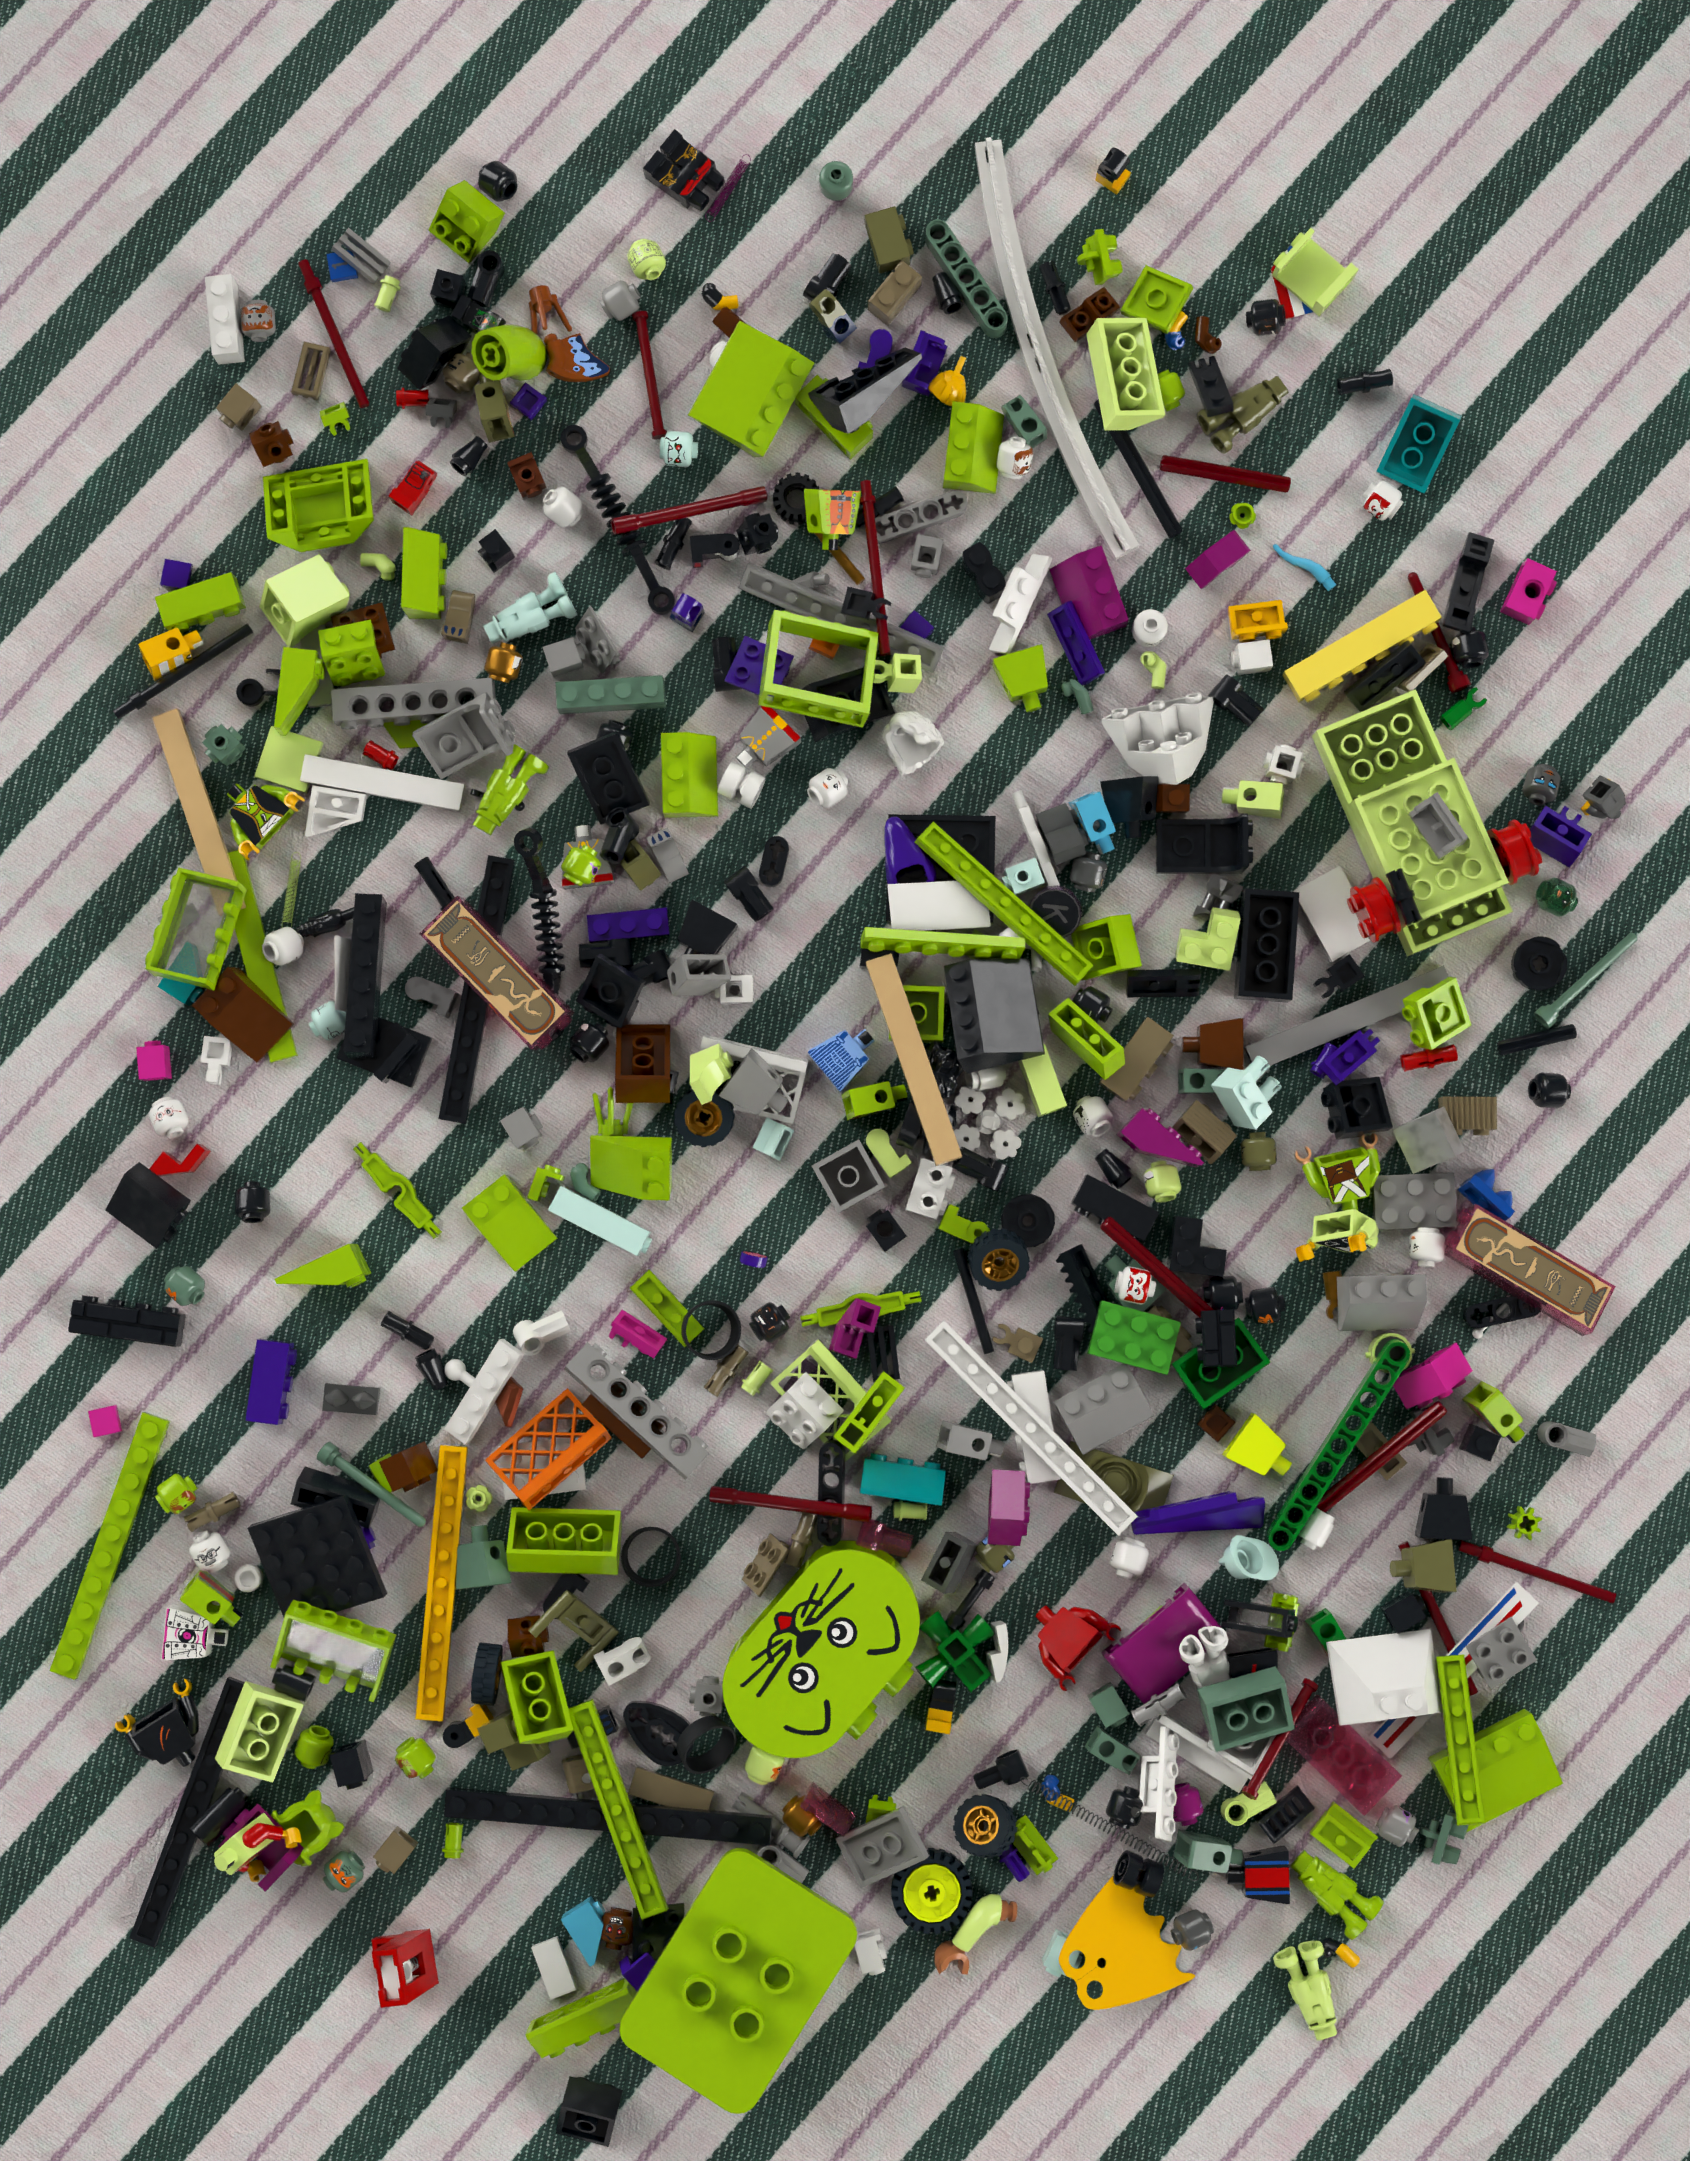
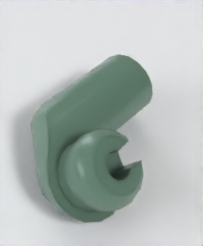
M1069 679V682L1062 683L1061 689L1066 697L1072 694L1076 697L1081 714H1087L1094 710L1089 693L1085 687L1075 679Z
M578 1163L575 1167H572L570 1172L574 1190L595 1202L601 1191L587 1182L586 1175H588L589 1171L587 1165Z

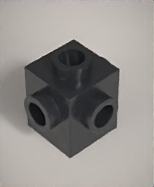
M754 513L745 517V521L736 530L744 554L749 555L756 552L757 554H762L772 549L771 546L778 540V527L772 521L770 513L761 516L759 513Z

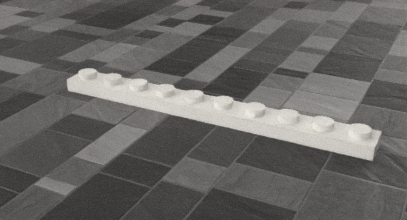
M944 1320L924 1339L1118 1536L1138 1517Z

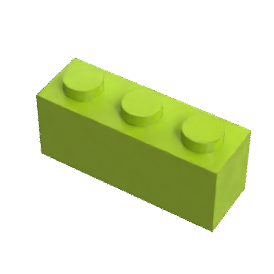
M816 375L799 391L795 398V405L851 460L873 439V425L870 421H867L857 431L849 434L832 428L808 395L809 392L828 381L827 378L822 380Z
M232 572L155 597L164 627L168 631L178 628L181 633L188 631L190 626L196 624L201 626L211 624L215 621L214 618L223 615L225 617L238 615L241 609L246 608L237 578Z
M1069 998L1048 1014L1051 1031L1104 1080L1108 1079L1125 1064L1124 1048Z

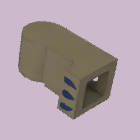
M457 590L452 591L449 610H447L445 624H443L441 632L445 640L468 644L475 608V594Z

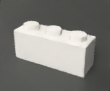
M231 274L205 277L212 356L218 365L245 362L238 284Z

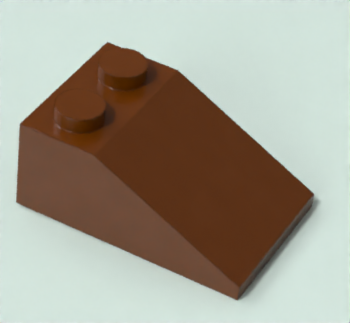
M227 967L218 977L215 990L207 989L192 1005L215 1029L256 1063H259L268 1051L294 1025L240 968Z
M627 1024L622 1028L616 1027V1103H670V1024Z

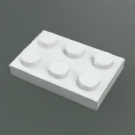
M552 1438L537 1440L536 1450L550 1451ZM556 1438L555 1451H565L570 1447L571 1438ZM532 1441L518 1443V1450H532ZM502 1455L500 1457L501 1468H511L512 1455ZM517 1455L516 1468L530 1469L531 1456ZM536 1456L534 1469L546 1468L549 1465L550 1456ZM584 1463L549 1494L587 1489ZM515 1474L514 1485L518 1490L528 1483L529 1474ZM503 1482L505 1500L518 1499Z

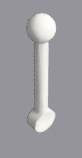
M1503 1303L1496 1310V1314L1499 1316L1509 1305ZM1490 1316V1322L1494 1321L1493 1317ZM1487 1327L1474 1329L1472 1332L1473 1337L1480 1339Z

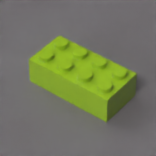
M512 1507L506 1549L508 1572L618 1575L622 1537L621 1510L532 1508L528 1510L527 1508Z

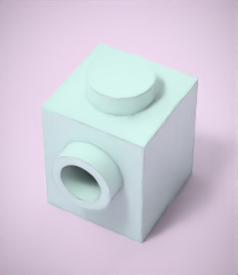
M1036 858L1006 868L1004 871L1005 876L1001 878L1003 884L1016 896L1042 887L1045 884Z
M1056 1929L1042 1957V1962L1046 1966L1045 1970L1060 1977L1061 1974L1065 1975L1059 1964V1955L1069 1935ZM1079 1950L1073 1951L1069 1956V1963L1075 1969H1078L1082 1956L1079 1955Z

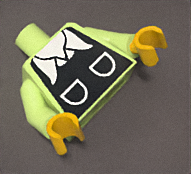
M1356 1209L1314 1216L1313 1236L1307 1240V1244L1295 1248L1298 1260L1302 1262L1314 1258L1313 1251H1316L1321 1246L1342 1252L1359 1250L1361 1252L1373 1249L1378 1243L1377 1236L1379 1230L1377 1223L1374 1219Z

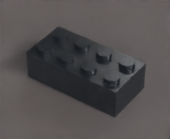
M1245 888L1241 892V919L1238 931L1234 999L1288 1003L1293 999L1300 892Z

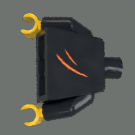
M184 1679L186 1689L183 1692L179 1690L178 1683L173 1685L174 1692L181 1695L180 1700L177 1697L173 1698L137 1722L132 1715H124V1719L127 1721L126 1728L121 1721L116 1722V1730L126 1733L125 1738L136 1755L152 1761L157 1760L162 1765L174 1758L177 1759L182 1767L194 1761L195 1755L190 1748L195 1745L196 1734L199 1731V1714L193 1696L189 1695L192 1690V1683L188 1679Z

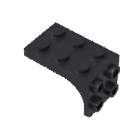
M1248 813L1224 819H1156V874H1242L1249 867V863H1253V847L1248 845L1249 836L1253 835V821L1248 820Z

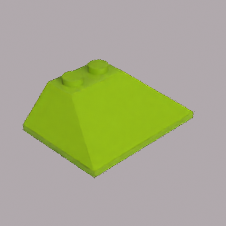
M368 459L263 477L267 538L296 551L306 552L352 544L374 521Z

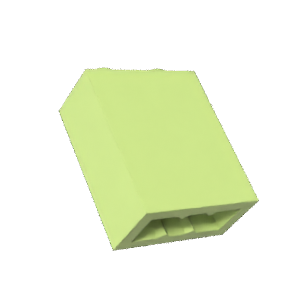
M1043 1044L1044 1055L1018 1061L1038 1117L1061 1110L1067 1106L1045 1044Z

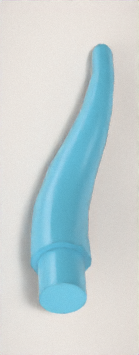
M1277 544L1273 545L1274 550L1283 559L1309 571L1328 592L1336 586V583L1330 577L1331 575L1320 564L1310 559L1293 556L1284 552Z

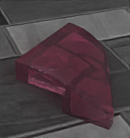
M814 1782L808 1787L805 1797L800 1802L802 1809L806 1812L809 1810L822 1823L843 1837L856 1817L852 1811Z

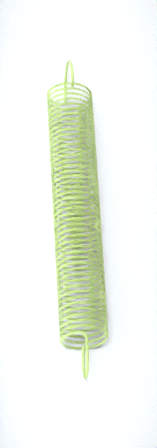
M299 860L290 862L291 866L289 868L292 869L289 872L292 873L288 875L291 876L288 878L291 881L287 883L290 884L287 886L290 889L286 890L289 893L285 896L289 897L285 898L288 901L284 904L288 905L284 906L287 909L283 911L286 912L283 914V916H286L282 918V920H285L283 922L291 921L290 923H292L301 865L300 862H296Z

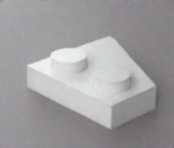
M312 785L305 836L311 837L363 821L367 794Z

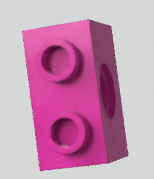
M1527 558L1522 563L1500 612L1527 625L1531 624L1535 619L1539 620L1546 605L1542 604L1546 595L1550 596L1556 586L1557 581L1553 579L1557 571ZM1530 587L1534 589L1536 598H1529L1525 593V588Z

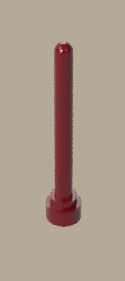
M1411 572L1408 575V581L1414 595H1417L1424 591L1418 574ZM1438 622L1436 623L1438 628L1433 630L1431 634L1437 647L1443 649L1448 655L1444 660L1450 675L1448 676L1449 682L1447 684L1451 693H1456L1469 687L1471 682L1467 674L1464 675L1463 671H1459Z

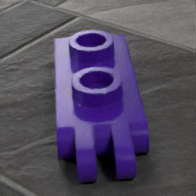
M1371 1029L1367 1030L1364 1034L1359 1030L1319 1064L1335 1085L1343 1081L1378 1051L1374 1046L1380 1042V1039L1376 1037L1371 1042L1367 1039L1374 1033Z

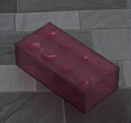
M1318 1694L1304 1707L1294 1725L1295 1729L1291 1730L1286 1739L1364 1816L1402 1777L1350 1725L1339 1726L1337 1712Z

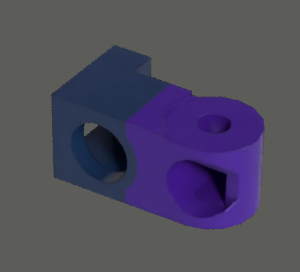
M682 593L669 618L693 633L705 611L700 602Z

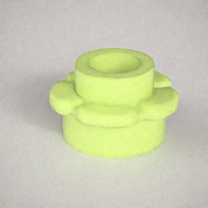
M477 1485L475 1488L471 1487L466 1493V1505L471 1510L475 1509L477 1512H483L492 1502V1494L483 1485ZM477 1496L481 1497L480 1501L476 1500Z

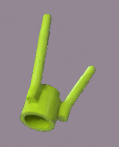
M609 1087L607 1097L608 1119L603 1121L598 1095L593 1093L598 1134H601V1136H623V1134H628V1123L633 1103H627L623 1122L620 1125L621 1119H614L613 1088Z

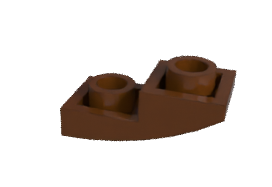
M1103 287L1086 298L1080 306L1063 316L1059 323L1076 343L1086 336L1097 318H1110L1120 309V306L1106 288Z

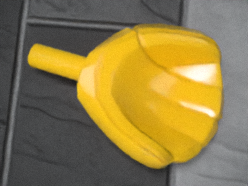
M963 356L959 357L954 371L948 370L939 373L928 386V390L945 405L952 406L953 401L965 403L966 382L964 376L960 374L966 360Z

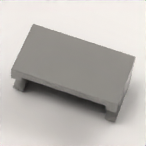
M1438 792L1415 806L1414 810L1408 814L1438 859L1463 845L1468 838Z

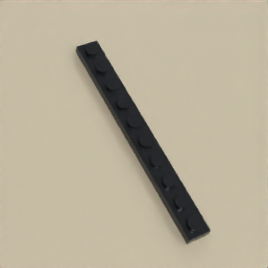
M488 855L476 920L500 944L516 861ZM466 977L438 1118L462 1124L467 1123L489 1001Z
M232 1677L226 1679L130 1934V1939L154 1948L159 1942L197 1841V1837L189 1828L208 1810L223 1772L222 1767L215 1760V1756L245 1682Z

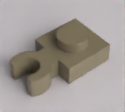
M998 1324V1327L1003 1329L1006 1335L1003 1339L993 1337L992 1340L997 1344H1010L1007 1350L1008 1353L1033 1363L1043 1338L1019 1327L1016 1333L1013 1334L1007 1325Z

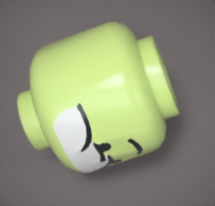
M1166 1161L1151 1163V1168L1143 1174L1148 1196L1160 1203L1174 1200L1177 1197L1176 1194L1181 1190L1179 1173L1176 1166L1167 1164Z

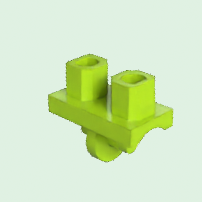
M1096 229L1094 231L1095 234L1086 239V244L1082 246L1083 254L1077 257V262L1079 265H1086L1087 272L1093 273L1095 285H1103L1108 279L1120 275L1123 269L1119 259L1110 260L1109 253H1113L1117 249L1116 236L1106 235L1103 229Z

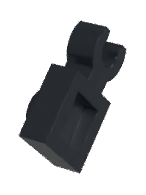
M847 587L841 613L869 620L872 613L880 620H887L888 616L880 614L879 609L882 605L891 606V602L884 598H878L874 601L875 593Z
M1349 954L1326 970L1330 976L1329 978H1319L1313 985L1314 987L1321 983L1327 985V992L1321 996L1324 999L1333 994L1334 987L1337 986L1340 992H1342L1365 976Z

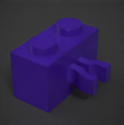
M1545 806L1530 828L1532 845L1570 868L1582 852L1592 833L1577 825L1582 818L1581 815L1577 814L1574 820L1567 819L1568 807L1564 806L1561 812L1557 813Z

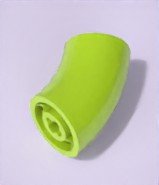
M501 325L481 330L474 336L472 341L471 353L476 367L486 378L493 381L507 377L519 381L530 380L541 373L547 362V350L542 339L532 330L519 325Z

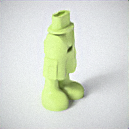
M1307 1941L1298 1945L1300 1955L1308 1971L1307 1976H1304L1301 1971L1295 1947L1290 1946L1279 1951L1273 1957L1274 1964L1280 1969L1288 1970L1291 1976L1288 1988L1293 2000L1298 2004L1309 2029L1314 2031L1316 2040L1335 2036L1337 2034L1335 2027L1337 2020L1331 1998V1985L1327 1972L1319 1969L1318 1958L1324 1953L1322 1943L1320 1941Z

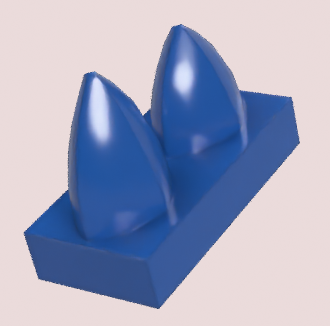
M1494 1169L1482 1170L1464 1181L1457 1190L1479 1210L1501 1223L1508 1220L1515 1212L1512 1209L1513 1198L1511 1191L1495 1193L1492 1190L1495 1182Z

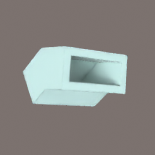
M766 1118L752 1148L780 1161L794 1130L770 1118Z

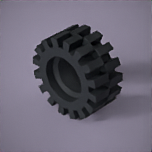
M796 472V475L791 476L790 473L787 474V478L783 479L782 477L779 480V484L775 485L773 504L777 515H780L783 521L788 520L789 524L793 525L794 522H798V525H802L803 521H807L805 505L801 508L791 507L787 503V495L795 489L804 491V489H819V486L816 485L814 479H809V475L801 476L800 473Z

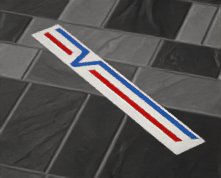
M1516 1582L1446 1656L1464 1654L1468 1678L1478 1667L1465 1646L1510 1617L1513 1618L1518 1626L1539 1602ZM1433 1714L1384 1720L1368 1738L1391 1759Z

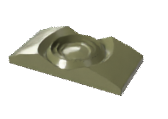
M1070 1440L1069 1447L1133 1512L1165 1505L1174 1477L1173 1474L1098 1449H1093L1082 1455L1076 1442ZM1062 1478L1057 1480L1054 1493L1085 1503Z

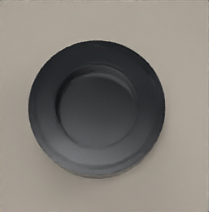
M245 679L237 686L236 694L244 705L254 707L263 701L264 688L255 679Z

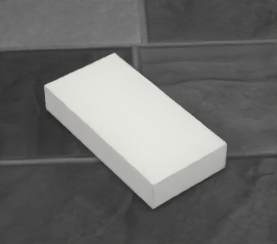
M558 1936L531 1947L550 2000L577 1989Z

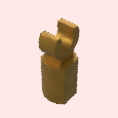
M1341 1271L1323 1273L1326 1300H1329L1330 1303L1326 1309L1329 1319L1333 1318V1309L1338 1307L1337 1277H1342Z

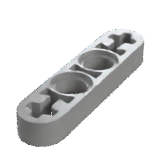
M951 491L882 515L881 517H876V525L881 524L882 528L890 526L889 520L893 519L894 528L897 531L893 533L892 528L885 530L884 536H880L877 533L878 543H886L960 517L967 509V497L961 491ZM952 498L963 502L960 504L959 510H956L954 506L946 508V515H943L942 506L939 503L943 501V506H948L951 504ZM927 506H933L938 510V515L934 519H927L923 515V510ZM909 515L913 519V524L909 528H902L898 524L899 517Z

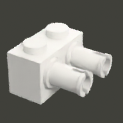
M921 1158L905 1210L935 1220L938 1215L943 1216L948 1202L943 1197L946 1189H952L956 1177L955 1174L951 1173L953 1167L943 1164L936 1166L934 1161Z

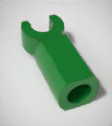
M1477 687L1472 688L1466 694L1465 701L1460 699L1440 716L1441 722L1447 729L1453 730L1472 714V709H1479L1486 703V698L1480 702H1475L1472 699L1473 694L1478 690Z

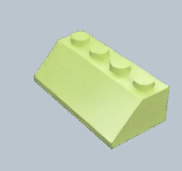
M1097 318L1086 335L1104 430H1131L1163 418L1165 410L1147 318Z

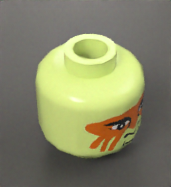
M753 1746L745 1763L748 1778L761 1785L774 1782L779 1776L785 1759Z

